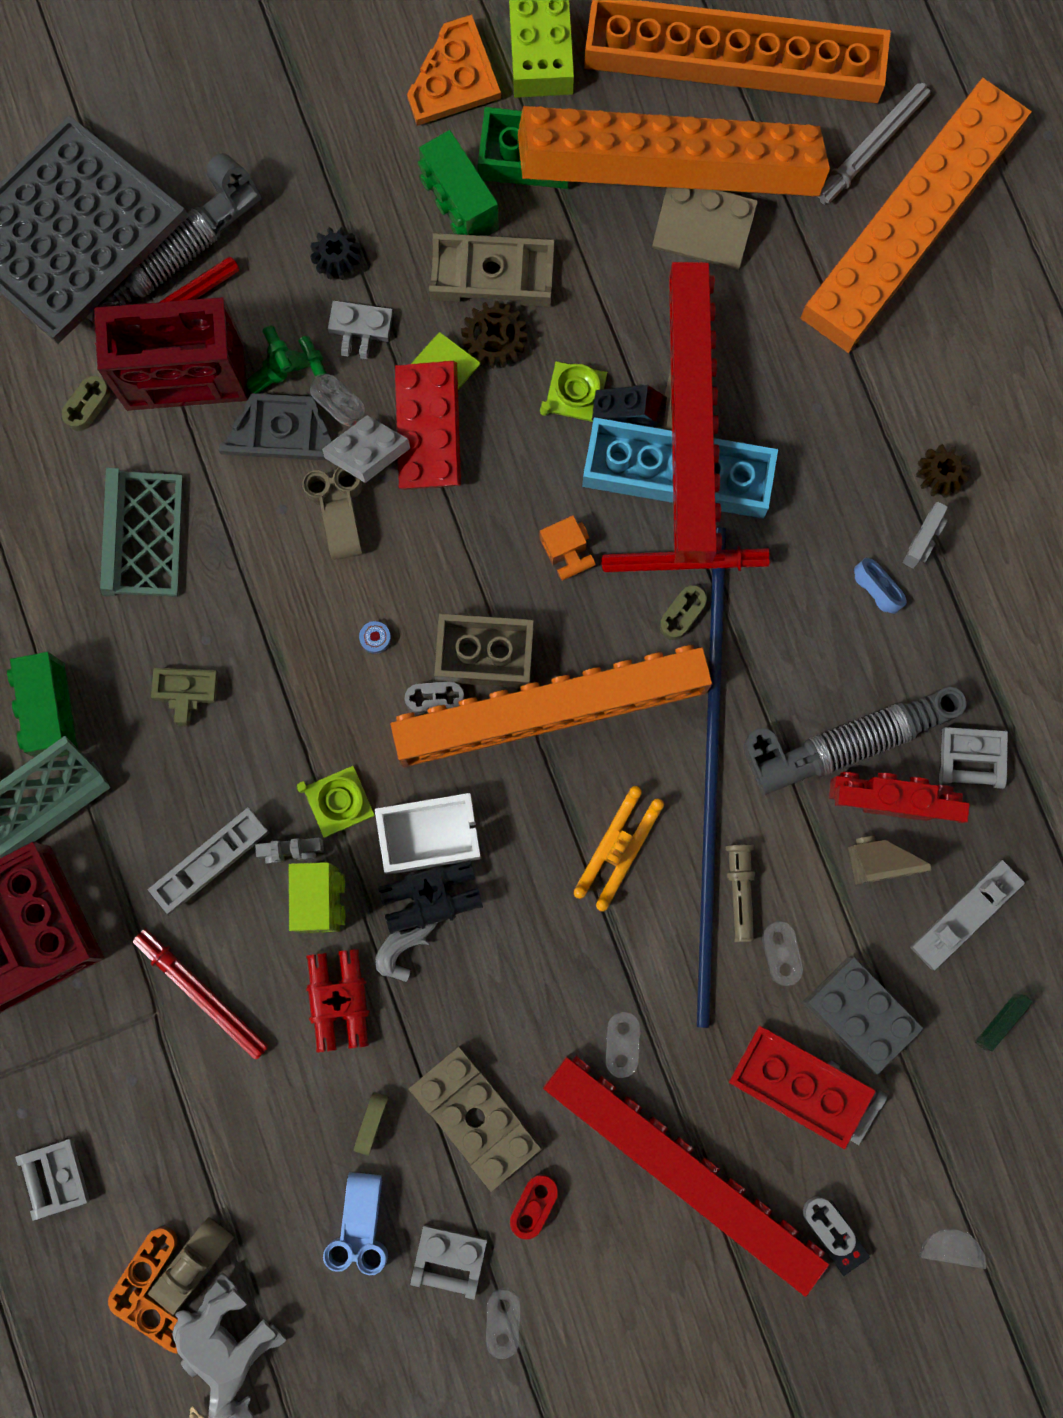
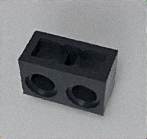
M649 385L596 390L592 420L595 417L653 428L664 427L667 397Z

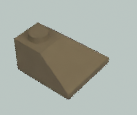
M875 836L857 838V845L848 847L855 885L931 871L930 863L887 840L876 841Z

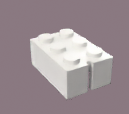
M470 793L375 809L384 873L387 875L481 859L476 828L470 829L471 825H476Z

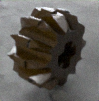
M943 444L939 445L936 451L928 449L925 453L926 458H921L918 461V466L922 469L918 470L916 477L925 479L920 485L921 489L930 486L932 488L930 491L931 496H935L940 490L943 498H947L950 492L958 494L962 490L961 485H966L969 481V477L965 474L969 472L970 465L962 464L966 454L956 456V446H952L947 452ZM940 467H943L947 470L945 472V474H947L946 476L940 473V471L942 470Z

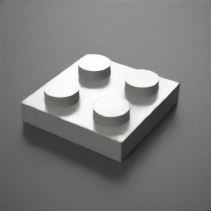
M367 415L325 446L322 451L325 459L366 483L408 451L410 444L408 438Z

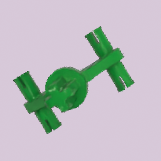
M271 325L262 330L269 344L267 358L262 362L263 367L247 379L246 386L253 394H259L273 382H283L287 378L288 373L311 367L316 381L325 380L328 374L322 364L323 356L319 350L315 349L310 336H303L298 340L304 353L288 349L285 341L280 340L275 326Z

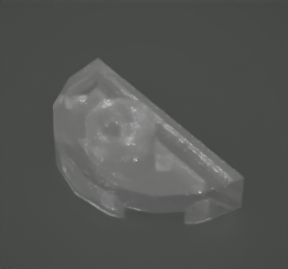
M955 1228L941 1229L932 1233L922 1244L919 1257L924 1259L986 1269L985 1254L981 1250L979 1243L970 1234Z

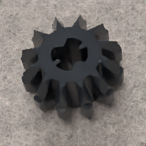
M328 227V235L326 236L318 232V242H311L310 246L312 252H314L310 256L311 262L317 264V272L319 274L326 272L327 278L330 280L335 274H338L339 278L343 280L345 278V271L354 275L355 268L353 265H360L361 257L358 255L361 252V246L355 243V235L353 233L346 235L345 229L340 227L337 233H334L333 229Z

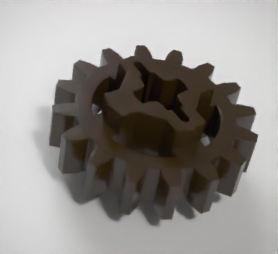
M495 301L493 308H489L488 304L484 302L482 311L473 308V318L465 317L464 319L467 327L461 328L462 337L466 338L462 341L463 348H470L468 354L472 357L478 356L480 366L485 361H489L490 369H494L495 362H500L504 368L506 367V359L509 358L516 362V351L524 352V344L522 342L527 341V333L523 332L526 329V322L519 321V311L510 313V304H507L502 309L499 308L498 301ZM478 326L481 334L477 336L478 339L475 341L474 333ZM513 329L515 337L513 342L510 343L508 336Z

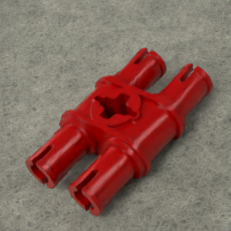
M359 949L349 950L350 964L348 951H338L342 980L339 981V984L335 985L329 982L327 953L317 954L319 967H317L316 955H306L310 984L306 988L309 994L311 1017L308 1018L311 1024L314 1023L316 1053L326 1051L325 1038L327 1052L337 1050L333 1021H336V1017H343V1020L346 1019L348 1049L358 1047L357 1034L359 1035L360 1047L369 1046L365 1017H368L370 1010H367L364 984H367L364 978H361ZM336 991H339V995L342 997L351 998L350 1001L341 1004V1010H336V1006L330 1005V1003L325 1004L326 1000L335 996Z

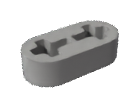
M455 682L422 683L409 687L404 699L410 711L417 714L428 713L427 709L439 705H446L447 709L459 706L458 702L464 700V693L460 685ZM447 689H453L454 694H459V698H455L454 704L451 705L447 703L446 699H437L436 696L446 695ZM417 691H421L425 697L433 696V700H424L421 707H417L415 702L410 701V698L415 697Z
M820 1196L808 1199L804 1204L803 1215L824 1245L833 1254L838 1256H845L851 1253L856 1244L855 1235L834 1206ZM817 1204L819 1207L826 1206L827 1209L823 1212L829 1220L826 1225L817 1217L812 1220L811 1216L814 1214L812 1207ZM833 1227L841 1235L847 1233V1236L844 1238L846 1242L844 1247L838 1244L832 1245L835 1238L829 1230Z

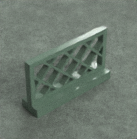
M106 467L100 581L102 596L128 594L177 597L182 475L119 471V468ZM126 480L140 481L146 487V490L133 499L125 491ZM146 481H151L154 483L152 485H149ZM162 482L175 483V494L166 501L154 490ZM149 493L162 504L150 515L138 505ZM125 498L130 502L126 507ZM173 501H175L174 510L169 506ZM135 507L145 519L132 530L124 521V515ZM166 508L174 517V523L163 531L153 519ZM150 523L160 535L147 546L136 533ZM125 528L129 533L123 538ZM172 531L173 540L168 536V534H170ZM134 537L144 549L131 560L123 552V545L130 538ZM163 539L173 547V553L164 561L151 550ZM146 553H149L159 565L146 576L135 563ZM122 557L127 562L124 567H122ZM171 561L172 571L166 566ZM130 567L143 578L134 587L121 586V575ZM163 568L172 577L171 588H157L150 579ZM145 583H147L150 587H142V586H143Z
M66 736L0 781V796L8 790H16L14 798L0 799V808L11 807L9 815L0 816V825H2L0 827V858L31 842H35L111 788L100 768L94 762H91ZM66 749L69 751L67 760L54 761L55 757ZM83 768L71 776L72 769ZM64 769L62 778L49 779L51 770ZM34 771H42L40 779L27 780L28 776ZM56 787L44 796L46 788ZM37 788L35 797H22L24 789ZM29 806L17 815L19 807Z

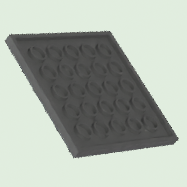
M69 115L0 182V293L59 344L189 215L181 205Z

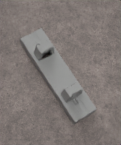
M247 807L147 890L166 914L171 915L267 836L269 831L252 810ZM225 839L235 848L234 851L225 841Z
M999 860L910 948L932 971H935L1025 882L1003 860ZM981 892H986L987 894H989L994 900L993 903H991Z

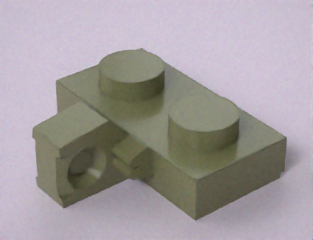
M154 668L151 699L153 701H169V708L175 709L174 723L177 726H190L191 710H198L199 703H216L218 672L214 670Z

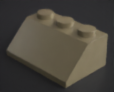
M667 187L652 248L739 271L758 200L719 190Z

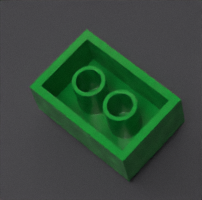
M492 107L484 108L478 157V174L482 180L568 189L569 181L522 179L518 130L522 111Z
M451 130L418 147L420 160L417 163L422 172L419 175L420 180L427 191L432 190L435 194V203L443 216L447 214L451 219L452 223L450 226L453 233L457 235L488 236L499 230L498 203Z
M49 652L10 659L11 669L7 670V676L10 686L14 687L16 699L12 700V709L15 718H19L20 731H17L19 748L24 750V753L36 757L64 736L78 748L65 663ZM66 749L55 758L68 756L69 751Z

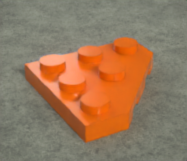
M472 14L443 24L433 49H430L415 83L411 85L407 93V99L417 126L501 99V91Z

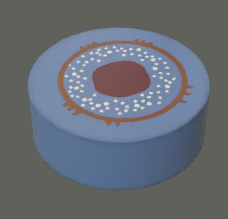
M372 621L362 627L359 633V640L367 652L378 654L384 652L389 647L391 634L386 625L378 621Z

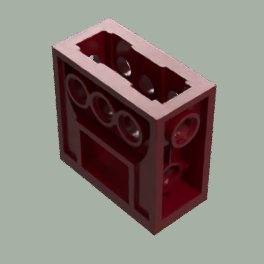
M224 297L94 308L97 370L127 411L248 400L244 342Z
M31 842L0 858V945L9 962L0 968V1013L105 959L51 846L37 842ZM30 881H31V887H30V889L28 890V885H29V883H30ZM45 910V916L42 920V912ZM57 938H58V939H59V946H58V948L56 949L55 943H56V940H57Z

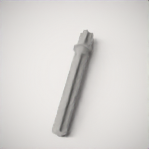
M925 83L916 84L838 169L834 168L830 172V177L824 183L820 196H816L820 198L822 204H830L843 189H848L851 185V180L930 96L931 91Z

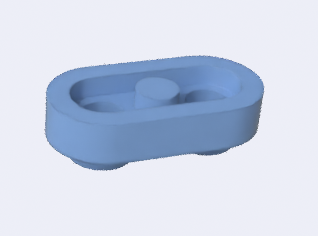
M864 558L854 567L856 582L875 599L876 605L882 611L895 614L906 605L907 600L903 591L876 561Z

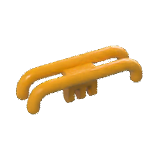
M638 786L630 788L574 889V896L576 898H584L604 861L616 866L596 902V908L601 912L608 909L664 807L663 800L659 798L654 799L633 836L621 831L642 794V790Z

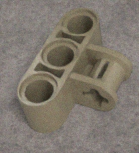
M208 1217L155 1283L148 1295L174 1315L226 1250L234 1236L212 1218Z

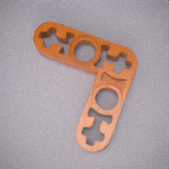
M162 1226L154 1229L147 1235L110 1293L108 1306L114 1315L166 1350L177 1353L172 1333L167 1330L162 1336L158 1332L166 1325L168 1319L172 1321L168 1328L173 1331L178 1318L147 1294L177 1246L176 1233L171 1228ZM164 1234L167 1237L165 1243L169 1247H164L157 1253L155 1258L161 1260L158 1263L152 1256L144 1254V1251L146 1250L148 1254L153 1252L157 1245L154 1237L159 1238ZM145 1262L150 1265L152 1274L148 1280H140L136 1277L134 1268L137 1263ZM131 1284L138 1287L129 1297V1302L132 1305L127 1304L124 1308L120 1307L119 1303L121 1300L117 1295L122 1296L126 1293ZM154 1309L159 1313L160 1323L158 1326L149 1327L144 1323L143 1315L146 1310Z

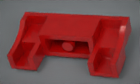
M840 772V776L832 778L830 783L829 799L835 800V806L863 808L864 813L922 821L935 818L957 821V823L963 824L968 822L970 803L962 802L963 793L954 792V787L930 785L929 779L910 777L908 782L897 780L896 774L878 773V777L862 780L859 779V774Z

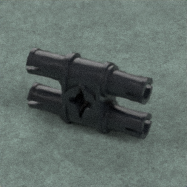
M468 860L446 868L435 866L436 868L414 875L409 873L405 876L404 880L378 886L383 906L408 898L415 902L410 908L385 914L390 934L415 926L425 929L427 925L447 919L453 921L456 918V914L483 908L478 887L452 896L446 893L450 886L476 880L471 861ZM429 891L433 894V903H430L428 899Z

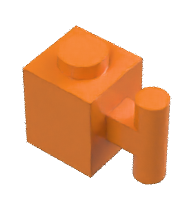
M574 515L540 530L539 539L552 565L563 560L567 564L557 570L561 581L596 566L591 554L581 559L577 555L586 550V540L589 539V535L582 522L577 523Z

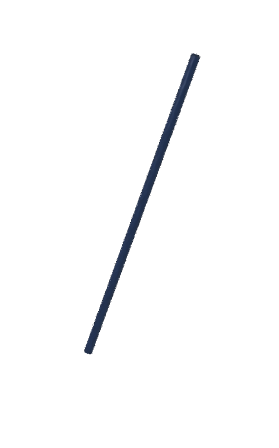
M716 527V533H721L722 536L721 550H725L726 528ZM712 568L709 674L712 685L708 690L697 998V1027L709 1028L725 568Z

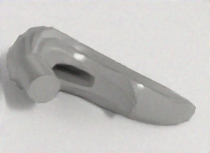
M437 923L427 925L425 929L417 927L413 930L398 931L390 934L377 952L376 970L382 976L393 977L407 982L411 970L396 965L398 956L409 947L429 945L426 938L433 931Z

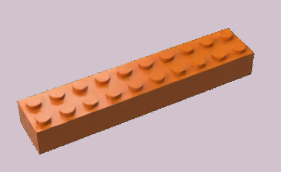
M592 0L584 69L878 104L885 87L891 30L641 0Z
M982 77L807 302L800 319L847 353H850L1018 135L1032 111Z
M523 106L518 130L522 179L820 196L830 170L820 126L809 124L799 125L780 122L769 123L750 120L740 121L720 118L710 119L691 116L680 117L661 114L650 115L631 112L621 113L601 110L591 111L571 108Z
M693 645L679 647L675 649L676 654L664 657L662 652L645 656V661L632 664V660H625L613 664L614 669L601 671L600 667L583 671V676L573 679L570 678V675H563L551 679L552 684L540 686L538 682L521 686V691L511 694L508 693V690H501L489 694L490 699L478 701L476 697L459 701V706L449 709L446 708V705H439L427 709L428 714L415 716V713L399 715L396 717V722L390 723L398 759L403 768L705 695L711 687L712 681L703 647L694 649Z

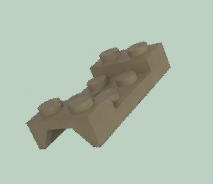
M433 233L432 273L429 285L430 300L460 302L461 297L518 300L520 305L551 307L554 240ZM488 262H496L501 268L495 274H488L484 271L483 267Z
M461 1046L457 1047L408 1088L470 1163V1167L490 1192L542 1149L540 1144ZM472 1108L482 1110L485 1115V1121L478 1127L469 1125L466 1120V1113Z

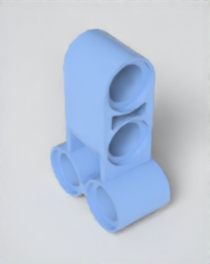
M349 1172L341 1236L332 1240L325 1248L323 1254V1261L330 1270L340 1272L347 1269L352 1262H356L358 1269L363 1274L376 1275L386 1265L388 1251L381 1242L375 1241L382 1175ZM342 1246L347 1250L348 1259L346 1262L338 1263L332 1258L331 1251L333 1247ZM370 1249L376 1250L381 1256L380 1264L369 1266L364 1260L365 1251Z

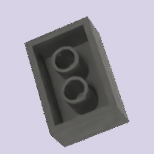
M847 957L803 1001L808 1009L870 1073L877 1075L923 1030L920 1024L854 957Z

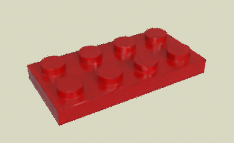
M443 361L395 365L397 433L408 438L410 449L398 457L399 489L461 486L457 362Z
M760 1025L729 1081L733 1086L846 1150L876 1093V1090Z

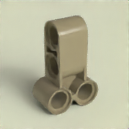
M340 467L335 470L332 478H328L320 470H313L308 472L302 481V487L308 499L312 503L320 504L332 560L363 554L352 498L357 497L362 492L363 481L356 478L353 486H341L340 483L344 477L353 475ZM316 482L326 484L325 489L320 493H312L310 491L311 486Z

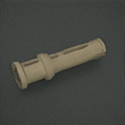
M754 845L725 846V851L729 852L730 872L727 873V878L729 881H732L734 942L755 941L751 880H754L755 877L751 863V851L754 850Z

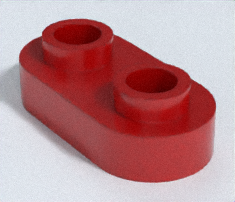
M539 1174L533 1176L527 1182L510 1217L511 1230L518 1238L528 1240L540 1233L558 1195L557 1185L551 1177ZM539 1185H544L548 1190L547 1194L543 1197H539L535 1193V1189ZM524 1215H529L533 1219L532 1224L528 1227L520 1223V1219Z

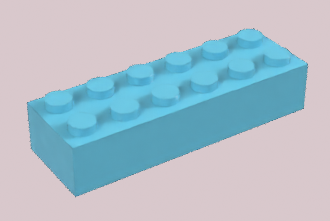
M594 417L582 487L673 503L672 431ZM714 438V444H719V462L714 463V473L720 474L719 493H715V503L721 504V511L764 519L769 509L778 449Z

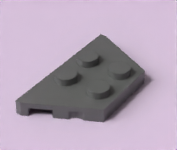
M251 394L244 405L243 413L234 421L233 429L227 439L219 445V453L221 455L327 460L322 449L332 441L313 397Z

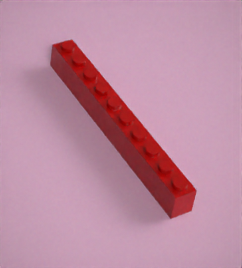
M672 262L669 274L674 562L713 563L716 552H721L722 546L721 533H716V522H720L721 504L715 503V493H719L720 474L714 473V463L719 462V444H714L713 434H718V415H713V406L717 405L718 389L717 387H712V377H716L717 359L711 358V349L716 347V330H711L710 321L715 320V302H710V294L714 293L715 277L714 275H709V263Z
M575 1055L571 1060L566 1056L543 1086L547 1093L803 1296L806 1297L829 1266L822 1258L825 1252L810 1240L806 1245L796 1238L799 1231L784 1219L780 1224L769 1216L772 1213L769 1207L758 1199L754 1203L743 1196L746 1189L732 1178L725 1182L717 1175L720 1169L705 1157L701 1162L691 1155L694 1148L680 1137L673 1141L665 1134L668 1128L655 1117H652L650 1121L639 1114L642 1107L628 1096L624 1100L613 1093L616 1087L603 1076L596 1080L587 1073L591 1067Z

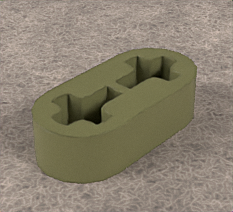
M98 376L85 378L64 405L62 418L70 429L74 431L87 429L108 402L110 389L102 378ZM91 387L99 388L101 394L99 396L96 394L91 396L89 389ZM81 411L83 418L81 420H74L71 414Z
M692 585L685 587L664 613L660 621V631L665 638L669 640L680 639L700 615L707 599L705 592L700 587ZM693 594H696L698 596L697 603L700 605L693 604L688 611H685L683 608L686 605L687 599L684 596L691 597ZM678 614L683 616L679 623L681 630L674 629L670 632L668 630L669 623L666 620L673 621Z
M377 1092L372 1093L354 1146V1152L370 1156L389 1096Z

